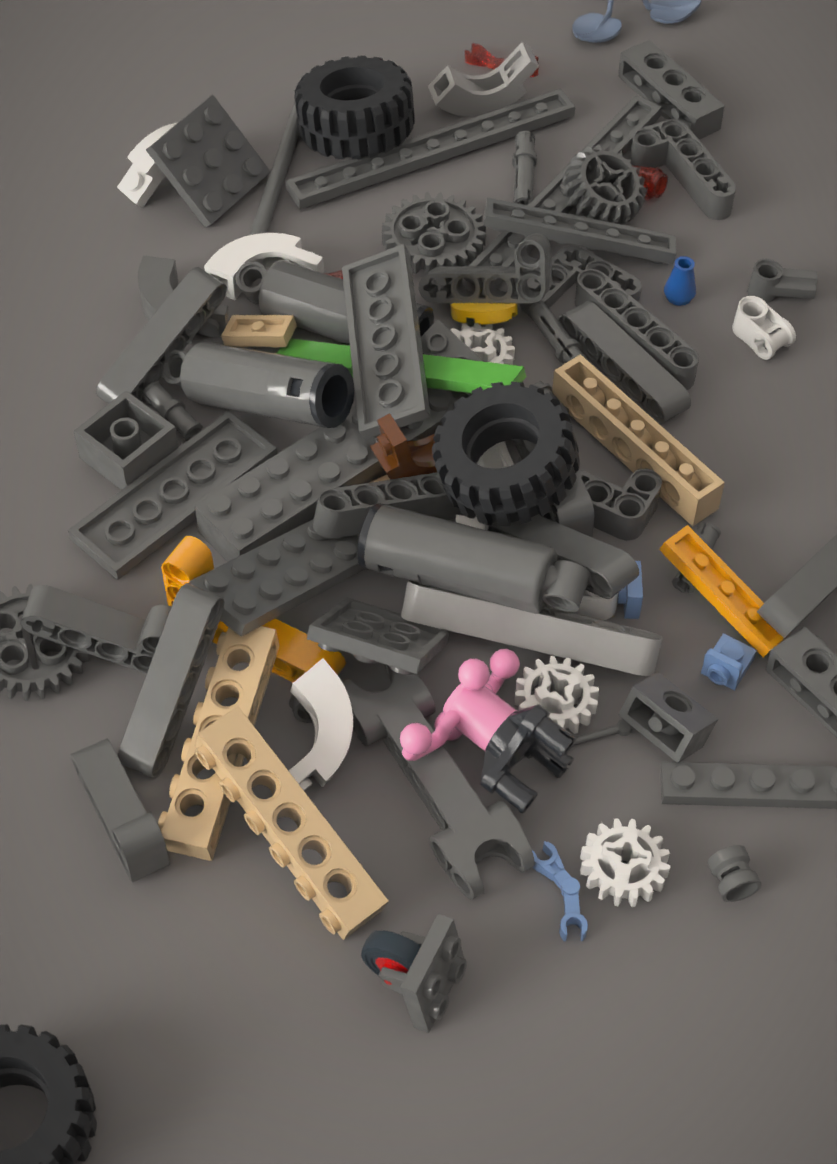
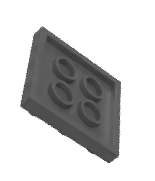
M214 95L204 100L145 149L205 228L215 222L271 172Z
M346 597L310 624L307 640L317 642L318 646L324 650L349 652L355 654L354 657L359 661L365 663L380 662L390 665L394 672L411 675L413 673L417 674L448 644L451 631L407 621L402 618L400 613Z

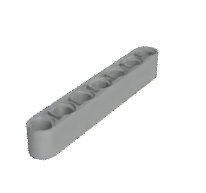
M409 580L401 613L403 619L414 623L563 658H571L572 660L641 676H652L655 674L663 640L659 634L546 607L541 612L533 614Z

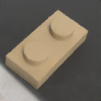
M232 315L221 337L226 346H239L243 348L287 347L297 325L294 315Z

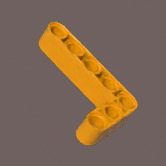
M185 536L162 564L161 568L168 606L173 605L178 591L184 584L214 569L211 550L196 537ZM276 618L262 625V627L276 629L280 645L272 673L292 683L322 658L337 675H339L346 664L345 658L339 651L332 652L320 648L317 642L307 640L308 634ZM222 621L219 622L212 641L215 644L218 643L220 634L222 632L227 633L228 626Z

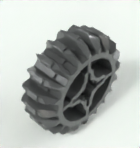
M598 144L593 149L588 146L582 152L579 151L578 154L573 156L565 168L561 184L565 187L563 195L570 198L568 206H575L577 208L576 215L583 214L586 218L624 225L638 214V211L644 204V197L647 191L643 186L645 178L638 176L640 168L631 165L632 158L626 160L622 157V151L614 153L611 146L603 149Z

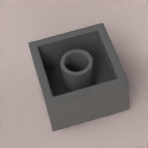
M127 391L123 392L74 430L79 458L121 490L178 448L175 426Z

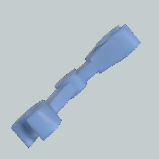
M544 841L543 851L550 859L540 860L532 850L535 860L533 869L553 880L561 889V894L564 898L565 915L560 923V937L566 942V927L574 924L580 928L581 941H583L586 937L588 923L585 917L580 914V883L577 879L572 878L564 869L555 846Z

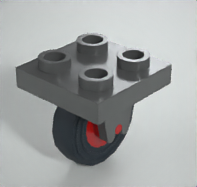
M438 914L426 937L404 931L398 934L386 930H376L369 935L361 951V958L366 966L383 979L382 985L403 995L413 1027L427 1033L430 1032L435 1020H441L444 1016L449 1001L448 994L453 984H458L462 980L467 965L454 919Z

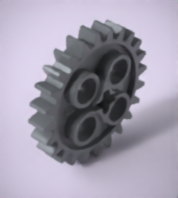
M425 193V199H420L418 196L413 195V202L410 203L402 199L401 207L393 205L392 214L385 215V222L382 223V245L385 246V250L404 244L410 253L413 274L418 273L421 269L425 270V274H427L435 267L467 266L468 261L473 262L477 255L483 252V246L486 244V227H483L482 214H475V206L466 208L465 199L456 203L454 202V195H451L447 200L443 199L442 193H438L436 198H431L429 193Z
M32 584L28 585L26 593L23 594L20 593L16 586H13L12 596L7 597L0 591V630L3 628L12 629L6 633L0 632V692L7 688L9 699H13L17 691H23L25 701L29 700L31 691H37L40 698L44 699L45 689L49 687L58 694L60 693L59 682L63 681L66 684L72 685L73 676L71 672L82 674V662L89 661L88 653L29 633L39 668L33 669L31 667L26 641L23 638L22 626L18 617L24 613L31 590L33 589ZM49 651L59 652V654L55 656L44 655ZM11 660L21 661L19 664L16 665L6 664Z

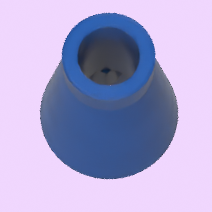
M682 256L675 260L674 267L664 286L667 300L677 306L687 305L696 295L695 263L689 257Z

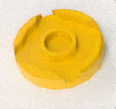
M518 303L451 304V317L460 323H467L466 318H472L474 323L479 325L507 322L509 319H512V316L516 317L518 315Z

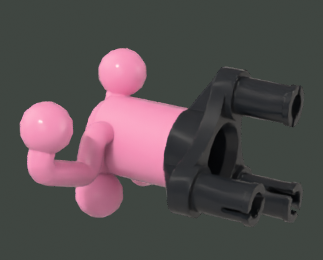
M500 649L495 651L490 658L491 675L484 661L469 659L463 662L458 672L461 684L457 686L447 699L443 712L436 717L434 723L435 731L432 734L425 725L412 723L402 730L400 742L403 747V757L408 761H416L440 748L446 741H453L462 734L485 751L480 785L491 794L497 792L522 814L530 807L538 794L510 773L511 769L523 758L527 757L530 759L533 757L555 774L557 778H560L568 770L566 766H570L574 760L567 753L576 742L577 737L549 717L550 712L540 704L517 711L496 695L505 679L513 677L518 672L520 665L519 658L514 651Z

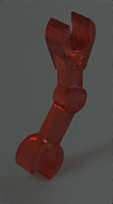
M472 43L471 52L465 50V61L470 65L487 66L494 70L505 61L503 58L491 56V53L477 43ZM539 67L533 72V74L530 77L538 76Z

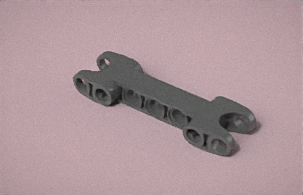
M385 664L391 685L384 691L377 693L361 689L350 679L342 681L352 706L354 732L365 746H369L381 739L383 740L440 827L441 831L429 838L431 848L448 877L466 897L474 899L485 892L477 867V863L484 858L490 856L503 858L522 873L535 866L534 855L520 823L506 803L498 801L485 808L444 746L416 761H408L403 757L400 735L407 725L420 723L425 725L431 734L434 732L425 719L436 711L434 700L418 674H400L394 672L390 665Z

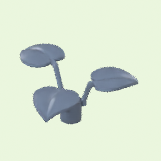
M608 0L607 12L604 16L599 13H589L578 17L572 26L575 37L593 43L605 42L615 38L622 29V22L619 19L610 18L614 0ZM642 0L645 8L651 10L650 17L653 20L668 24L685 20L701 5V0H651V3L648 0Z

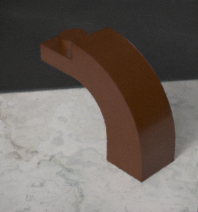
M390 413L377 420L381 435L376 437L378 442L370 447L390 480L437 473L432 454V446L435 443L433 439L434 434L424 439L407 441Z

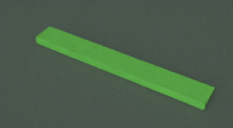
M290 339L287 347H281L276 352V354L342 364L353 377L350 345ZM423 354L427 388L471 393L472 390L479 387L482 390L491 388V383L503 382V385H511V381L523 382L526 378L524 366Z

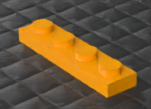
M686 525L663 543L659 549L663 555L763 658L771 652V649L785 640L757 613L764 602L689 525Z

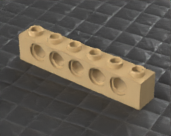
M581 354L554 370L552 393L569 409V414L632 472L645 468L654 470L662 479L660 497L692 527L719 509L725 482Z
M260 626L241 637L228 627L227 633L222 632L219 636L217 643V655L219 657L216 666L210 667L206 676L205 689L208 691L204 703L199 702L195 709L193 723L196 727L193 737L185 740L181 755L184 764L180 775L175 774L170 785L169 796L172 798L168 812L163 811L158 821L167 851L208 861L213 860L231 801L222 791L219 784L222 780L216 772L208 779L197 778L199 772L206 769L195 753L198 732L237 706L240 707L253 726H255L280 646L276 629ZM237 663H249V666L244 670L235 671L232 669ZM228 697L238 698V701L231 706L220 705ZM239 753L227 756L228 761L238 767L242 766L245 756ZM193 805L204 807L197 816L188 817L185 815L186 810Z
M239 706L198 732L195 745L197 747L195 749L197 758L207 770L213 768L222 781L219 784L226 797L231 802L236 800L246 812L244 818L249 827L257 835L262 833L271 844L269 851L274 860L282 868L287 865L296 877L294 884L297 890L307 901L312 899L322 911L319 914L322 923L332 934L338 932L344 940L385 908L389 902ZM233 753L242 754L246 757L248 764L241 767L234 766L228 761L227 756ZM256 785L267 786L273 796L268 799H260L254 795L252 788ZM289 817L295 821L297 829L292 832H286L278 826L277 819ZM307 849L317 851L321 855L322 863L318 865L307 863L302 857V851ZM331 882L341 883L347 890V896L344 898L333 897L327 889V884Z

